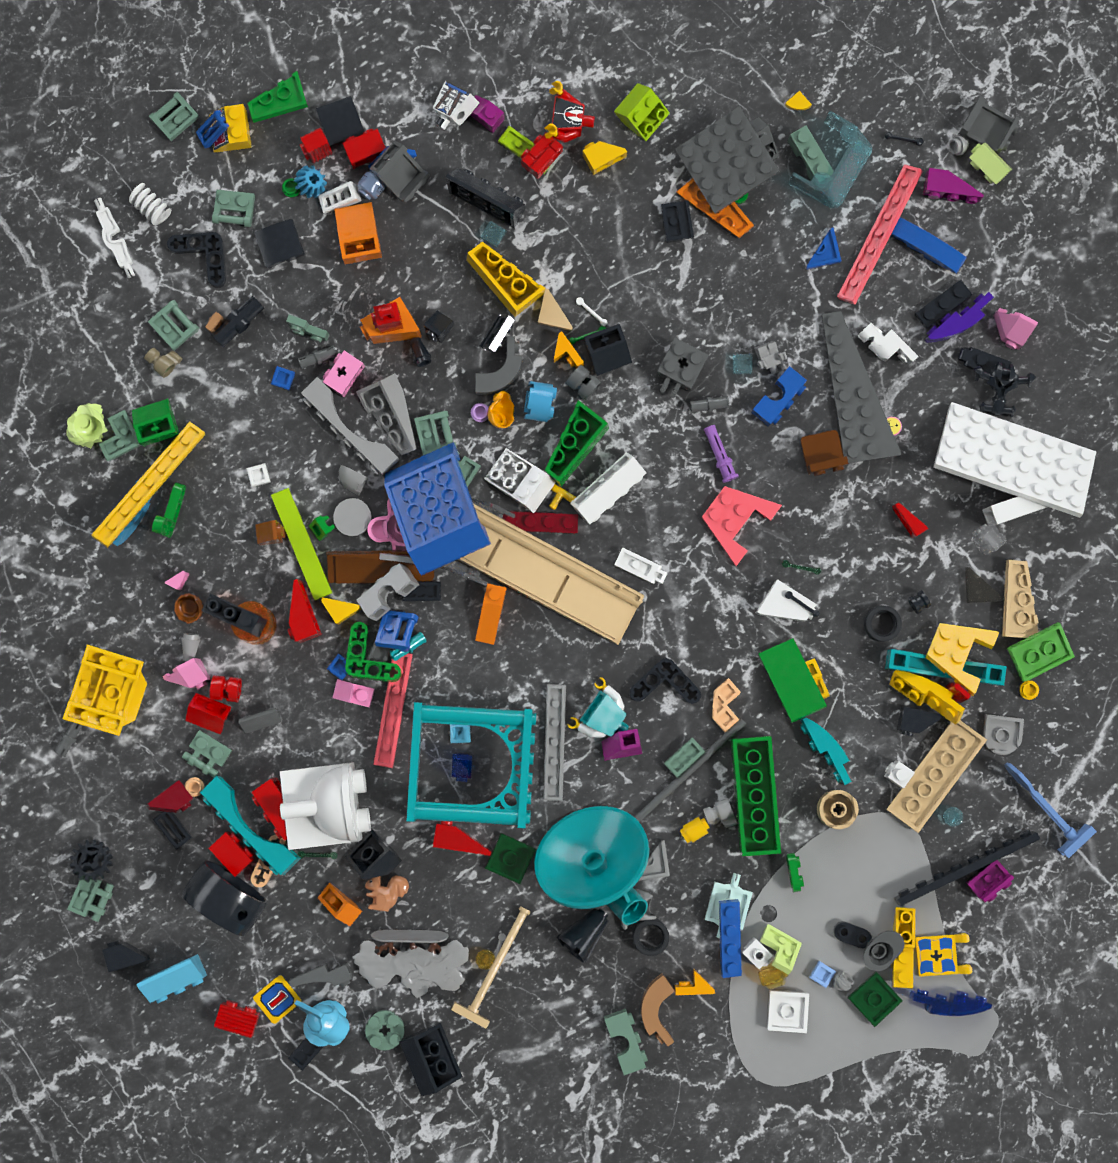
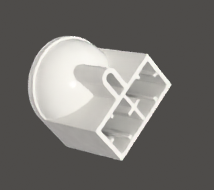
M354 762L280 771L283 796L280 812L281 818L285 819L288 850L359 842L363 839L362 832L371 831L369 809H359L358 793H365L367 791L364 769L355 770Z

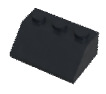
M441 1023L423 1029L399 1041L421 1096L435 1094L463 1077Z

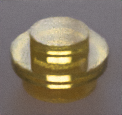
M482 950L476 956L478 967L485 970L490 969L495 960V955L490 950Z

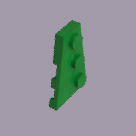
M297 71L292 74V77L277 83L278 86L272 90L265 91L248 102L253 123L308 107Z

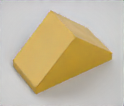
M323 597L321 600L338 625L361 610V606Z

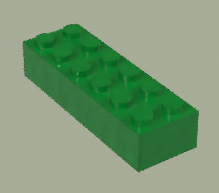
M771 736L730 739L740 855L743 857L781 854Z

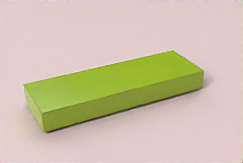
M508 126L498 140V143L519 158H521L522 153L527 148L530 150L534 146L532 141Z

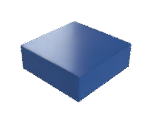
M277 366L271 385L290 391L295 372Z
M338 654L327 668V670L342 681L347 675L345 670L346 659Z

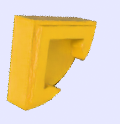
M799 91L785 103V106L791 110L803 111L809 109L812 104Z

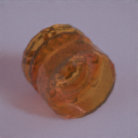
M254 601L238 605L268 621L259 638L231 625L234 634L252 645H261L268 642L274 636L277 628L273 612L261 603Z

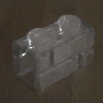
M986 524L980 525L972 532L974 536L971 537V541L976 546H979L978 549L983 555L997 551L1007 541L994 524L988 526Z

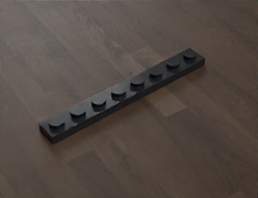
M1026 830L1020 833V837L1015 840L1013 838L1007 839L998 848L994 846L984 851L985 854L981 856L974 855L968 858V862L965 864H955L946 873L941 871L932 876L933 879L927 882L926 880L917 882L915 888L910 890L905 888L899 891L898 896L894 897L896 903L903 906L1040 840L1037 832Z

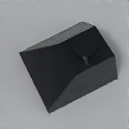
M373 829L345 856L363 880L388 875L402 861L394 849Z

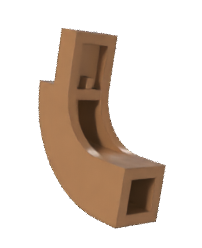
M661 973L648 985L643 994L641 1016L648 1034L652 1035L654 1032H657L655 1036L659 1042L670 1046L674 1043V1040L659 1021L658 1010L661 1003L675 990Z

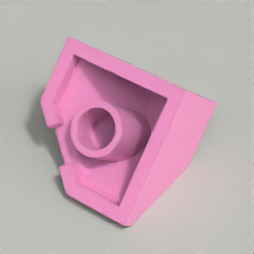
M999 308L994 314V319L1001 341L1005 342L1008 348L1019 350L1025 344L1038 322L1022 313L1006 314L1007 310Z
M192 658L172 669V674L167 673L163 676L166 681L188 688H197V690L207 686V681L211 680L201 659Z

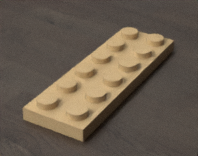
M961 720L956 725L951 722L916 768L914 775L905 788L899 791L886 810L919 833L987 739Z

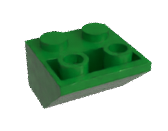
M169 399L132 410L133 426L138 442L142 446L157 443L179 434Z

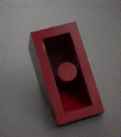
M178 780L150 801L146 807L149 810L177 813L181 810L184 812L192 806L190 802L193 800V797Z

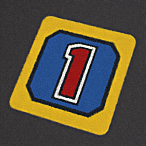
M282 975L276 977L253 997L254 1001L273 1024L277 1023L296 1007L294 1004L296 1000L301 1002L300 997Z

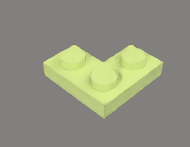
M768 924L763 931L760 942L777 951L772 966L789 975L793 970L802 943Z

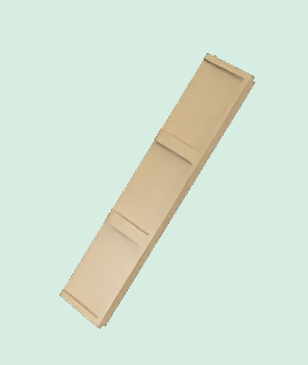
M473 504L480 523L486 528L491 545L458 559L459 561L619 645L636 609L643 603V594Z

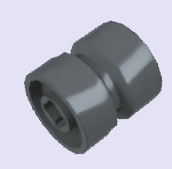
M580 365L568 378L566 384L572 390L577 389L578 395L586 401L602 382L594 375L590 376V371L583 365Z

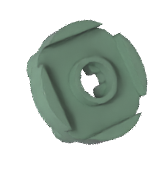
M380 1010L373 1014L365 1028L366 1038L370 1045L379 1050L393 1049L400 1044L399 1041L402 1040L405 1033L403 1020L391 1010ZM383 1025H386L387 1028H390V1032H388L387 1035H383V1033L380 1032V1029H382Z

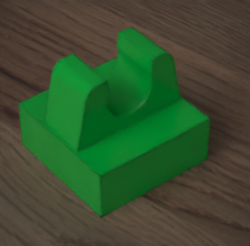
M320 515L309 525L319 541L326 538L335 528L334 524L331 526L326 524V521L329 519L328 516L321 517Z

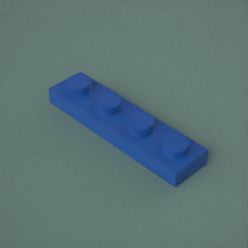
M738 899L719 901L722 978L742 976L740 901Z

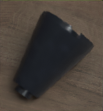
M600 908L599 910L593 909L561 932L556 938L563 947L566 946L570 954L582 963H586L609 922L607 919L608 915Z

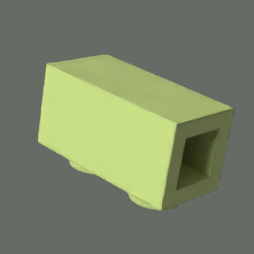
M978 143L971 150L973 154L969 157L972 160L970 163L975 169H981L985 173V179L991 184L993 182L998 184L1012 170L987 143L982 145Z

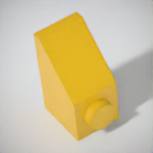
M601 141L597 143L591 142L583 150V157L593 175L627 156L625 148Z

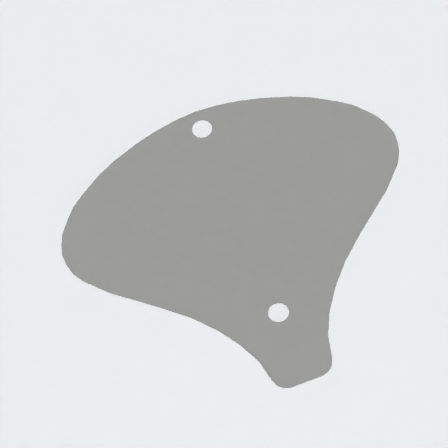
M876 812L858 815L849 827L845 829L829 828L807 842L795 853V856H799L801 867L798 868L799 876L802 875L804 887H801L800 892H792L787 861L779 868L752 904L741 931V950L753 937L760 942L763 931L769 924L802 943L793 970L788 975L772 966L777 951L761 943L773 955L770 964L765 968L761 967L758 969L741 952L742 976L731 977L729 1012L733 1042L742 1064L756 1080L771 1086H790L814 1080L881 1054L905 1049H948L968 1056H979L985 1051L999 1024L997 1013L978 997L963 974L919 977L916 940L913 953L912 989L892 988L891 965L885 970L876 971L903 1000L876 1027L847 998L875 971L870 970L864 963L863 955L866 948L855 947L838 940L834 936L833 929L838 922L845 921L864 928L871 933L873 939L882 932L893 931L896 907L915 908V937L945 935L935 890L903 906L898 905L894 898L898 896L899 891L905 888L909 890L915 888V884L919 881L926 880L927 882L933 879L924 845L916 831L891 813ZM766 905L775 907L777 911V917L772 922H765L760 917V911ZM844 928L841 930V935H846L847 929ZM864 935L859 937L860 942H864L866 939ZM818 961L836 971L827 988L809 978ZM846 971L850 974L854 981L851 989L848 991L834 989V978L837 973ZM769 990L809 993L807 1033L767 1030ZM930 997H936L941 1002V1010L936 1014H929L925 1010V1001Z

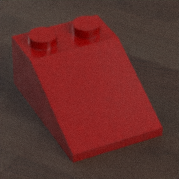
M295 579L293 581L289 617L290 628L288 633L292 640L294 639L295 642L302 643L321 636L322 633L304 584L301 580Z

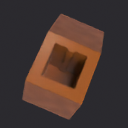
M276 520L255 525L257 544L283 543L285 528Z

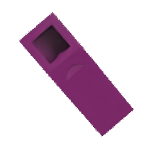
M929 168L926 172L923 195H927L928 198L939 199L942 197L947 198L948 201L965 200L968 204H976L984 196V194L949 170Z

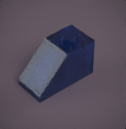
M458 753L452 755V777H456V781L467 782V778H472L474 755Z

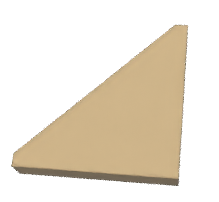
M545 289L538 324L572 331L573 327L549 289Z

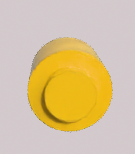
M698 816L683 825L680 832L686 842L689 843L691 841L695 842L708 834L707 829L710 827L704 818L700 819Z

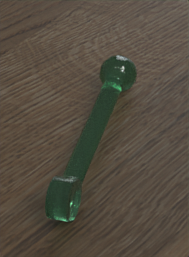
M788 560L782 562L784 568L793 567L814 572L816 575L821 574L819 567L810 568L792 564Z
M299 851L297 854L301 859L304 857H327L335 860L338 857L336 852L323 854Z

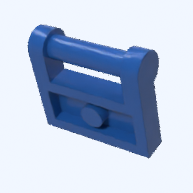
M388 611L382 616L375 640L376 646L408 652L411 646V635L414 625L418 621V616L413 613ZM406 621L407 625L402 641L397 640L402 622Z

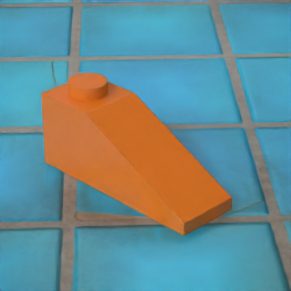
M487 583L475 641L494 645L507 591L506 587Z

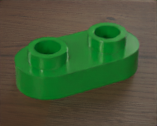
M795 853L786 854L792 892H800L801 887H804L802 875L799 876L798 868L801 867L799 856H795Z

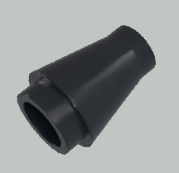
M416 337L410 340L413 362L417 367L430 364L431 354L421 341V338Z

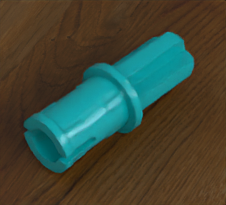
M418 632L411 637V646L408 652H403L399 649L391 650V658L397 661L409 652L413 653L414 649L427 642L424 635Z

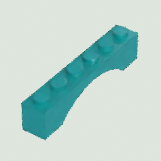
M895 649L887 650L885 669L953 679L949 674L943 673L925 658L926 655ZM966 661L962 671L981 679L980 683L1004 686L1007 666Z
M216 776L200 792L204 796L202 798L208 806L211 807L213 805L217 810L215 813L222 820L226 819L230 823L229 827L236 834L239 832L244 837L242 841L248 847L252 846L257 851L255 854L262 861L266 860L270 864L269 869L274 874L285 875L301 859L293 850H288L287 844L268 841L249 828L238 811L235 790L222 777Z

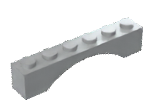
M318 377L301 392L304 396L302 400L310 408L314 406L318 410L316 414L323 421L327 419L331 423L329 427L336 434L340 432L345 437L343 441L350 448L354 446L358 450L356 454L363 461L367 459L371 463L369 467L377 475L381 473L384 476L399 461V458L385 444L364 440L346 428L337 414L332 391Z

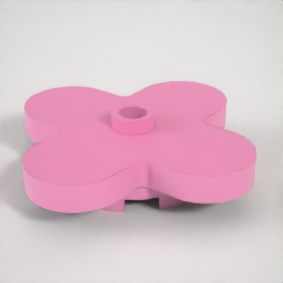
M388 499V515L372 519L368 524V535L375 542H391L393 550H407L390 500Z

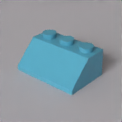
M197 954L143 979L136 985L150 1003L155 1000L157 1003L168 999L167 995L172 992L177 995L185 991V986L192 984L194 987L204 982L202 978L206 977L207 974Z

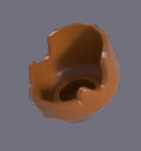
M186 593L178 597L174 604V611L179 620L190 624L199 620L203 614L202 609L204 606L199 597Z

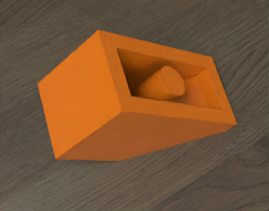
M331 883L318 896V899L330 913L348 926H351L362 912L350 898Z

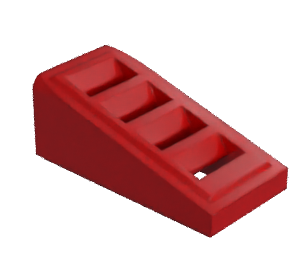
M899 502L892 506V509L912 538L917 537L928 529L924 523Z
M950 682L945 687L953 693L951 699L958 704L971 697L958 683Z

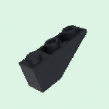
M211 593L202 609L203 612L258 638L268 621Z

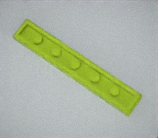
M286 488L272 494L271 497L314 600L316 601L333 594L290 489Z

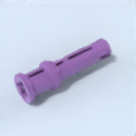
M711 425L705 428L704 432L716 457V467L720 469L723 477L722 482L726 483L738 478L739 475L735 473L732 466L733 461L730 457L728 458L715 428L716 426Z

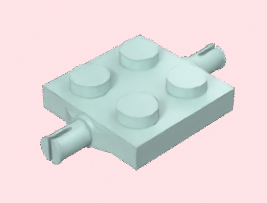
M733 873L731 884H722L714 881L705 920L714 922L719 926V901L738 899L740 901V930H743L753 892L738 886L740 874ZM720 926L716 936L717 938H720Z

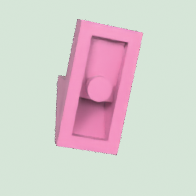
M337 679L332 698L370 707L375 689Z

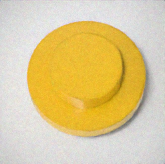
M1025 681L1020 685L1019 692L1024 699L1032 700L1038 696L1039 687L1034 681Z

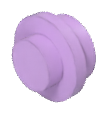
M483 403L475 404L471 409L472 418L476 422L486 421L488 419V406Z

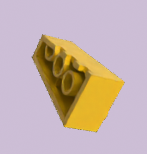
M481 242L468 252L466 259L514 317L544 295L546 289L544 286L533 281V278L527 274L525 275L514 264L506 261L484 242Z

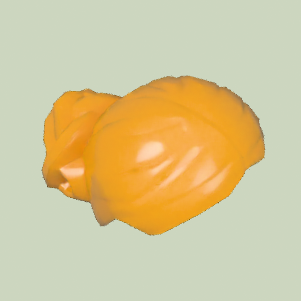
M502 390L493 396L494 402L489 406L487 416L493 426L503 429L509 427L514 421V404L510 394Z

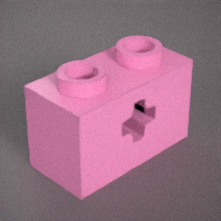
M343 351L342 354L339 353L334 359L333 363L335 365L333 368L325 372L323 383L334 392L345 397L365 365L346 351ZM345 370L346 375H345V376H344V375H341V376H340V374H339L338 372Z

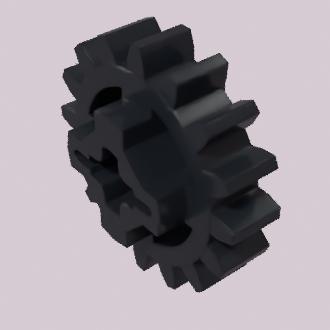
M86 840V845L83 846L79 843L80 849L72 850L75 856H70V860L73 863L69 865L71 869H74L72 872L74 875H78L79 880L85 877L87 883H89L91 878L94 882H97V877L99 876L104 879V872L110 873L107 867L113 866V863L109 861L113 856L109 854L110 849L105 847L103 842L98 845L96 840H93L92 844ZM91 858L94 861L92 864L89 862Z

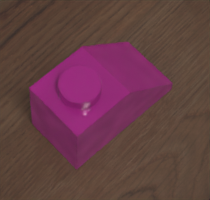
M475 95L474 98L479 104L470 116L491 133H494L505 120L504 112L491 101Z

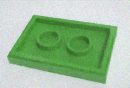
M1059 622L1007 648L1022 682L1028 681L1075 657Z

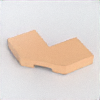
M729 678L713 692L712 719L724 732L739 721L738 717L727 705L741 692Z

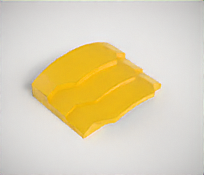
M87 645L63 719L120 736L122 727L135 721L147 686V682L141 672L144 662Z

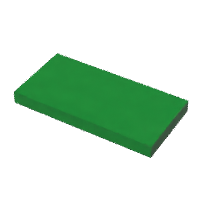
M794 638L758 654L791 723L827 707Z

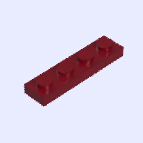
M502 511L503 520L526 532L578 534V514Z

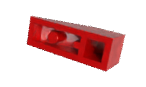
M441 821V823L436 824L433 847L491 856L492 850L458 826L452 825V821Z

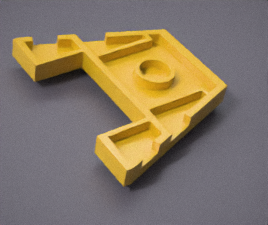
M940 623L925 658L943 673L949 674L955 683L962 685L971 696H974L981 679L962 671L973 642L992 650L999 632Z

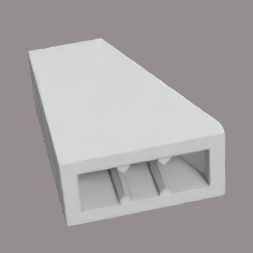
M776 580L755 613L762 616L797 621L811 620L813 618L811 612L792 599L785 597L787 591H791L794 597L813 610H816L814 608L817 604L781 581Z

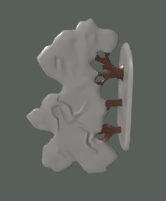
M379 930L371 934L372 939L386 943L378 947L374 942L364 941L360 944L359 953L353 956L354 963L359 966V974L367 979L369 984L375 989L387 985L395 975L401 976L402 985L410 988L411 993L418 998L428 992L429 985L432 982L442 990L457 991L464 982V978L461 972L457 970V967L468 961L469 949L463 947L458 940H453L446 946L440 947L437 943L443 942L449 937L447 933L442 931ZM408 942L410 943V948L405 952L398 951L393 946V943ZM415 943H430L428 949L424 950L417 947ZM388 947V954L385 957H380L383 949L387 950ZM375 949H379L377 954L374 952ZM392 949L395 950V955L391 953ZM435 949L439 950L438 955L435 953Z

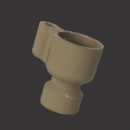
M155 348L150 349L144 357L149 364H153L154 370L163 378L170 375L175 366L183 359L175 351L161 356L160 352Z

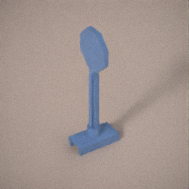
M1008 762L1004 765L1012 777L1030 792L1032 798L1064 832L1063 835L1068 840L1058 849L1062 856L1066 855L1067 858H1070L1097 832L1088 824H1084L1076 832L1073 827H1070L1042 795L1034 790L1030 781L1016 767Z

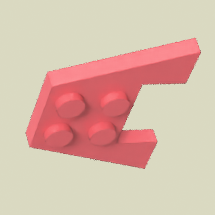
M724 486L703 514L702 519L734 565L737 566L747 553V550L735 542L733 538L754 510L771 521L782 505Z

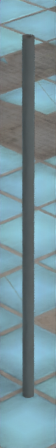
M741 718L705 753L634 817L639 822L644 819L745 726L744 720Z

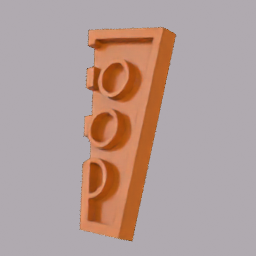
M693 178L677 191L678 195L688 200L689 203L738 238H741L754 227L735 202L715 214Z

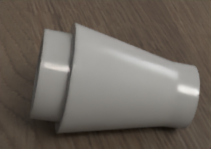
M184 633L183 637H181L183 660L189 661L195 658L200 639L199 634Z

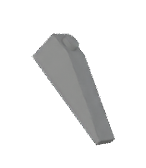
M395 373L356 391L364 409L368 414L372 413L377 420L376 424L384 428L388 433L387 438L401 455L416 450L404 392Z

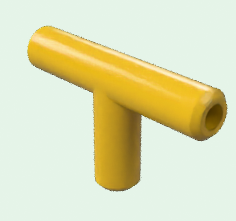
M554 484L551 490L556 495L549 504V507L555 510L562 498L572 502L576 496Z

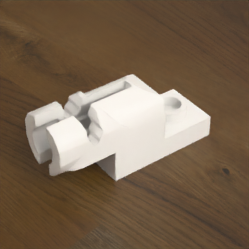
M870 323L858 335L864 343L871 340L868 348L885 362L895 352L899 354L898 357L903 363H908L909 365L918 357L892 329L884 336L883 331Z

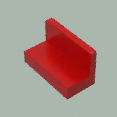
M196 693L188 705L185 720L221 734L224 722L231 712V707Z

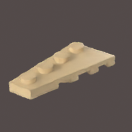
M1006 560L1002 637L1028 638L1038 632V618L1034 610L1035 601L1034 596L1031 594L1030 587L1032 585L1027 561Z

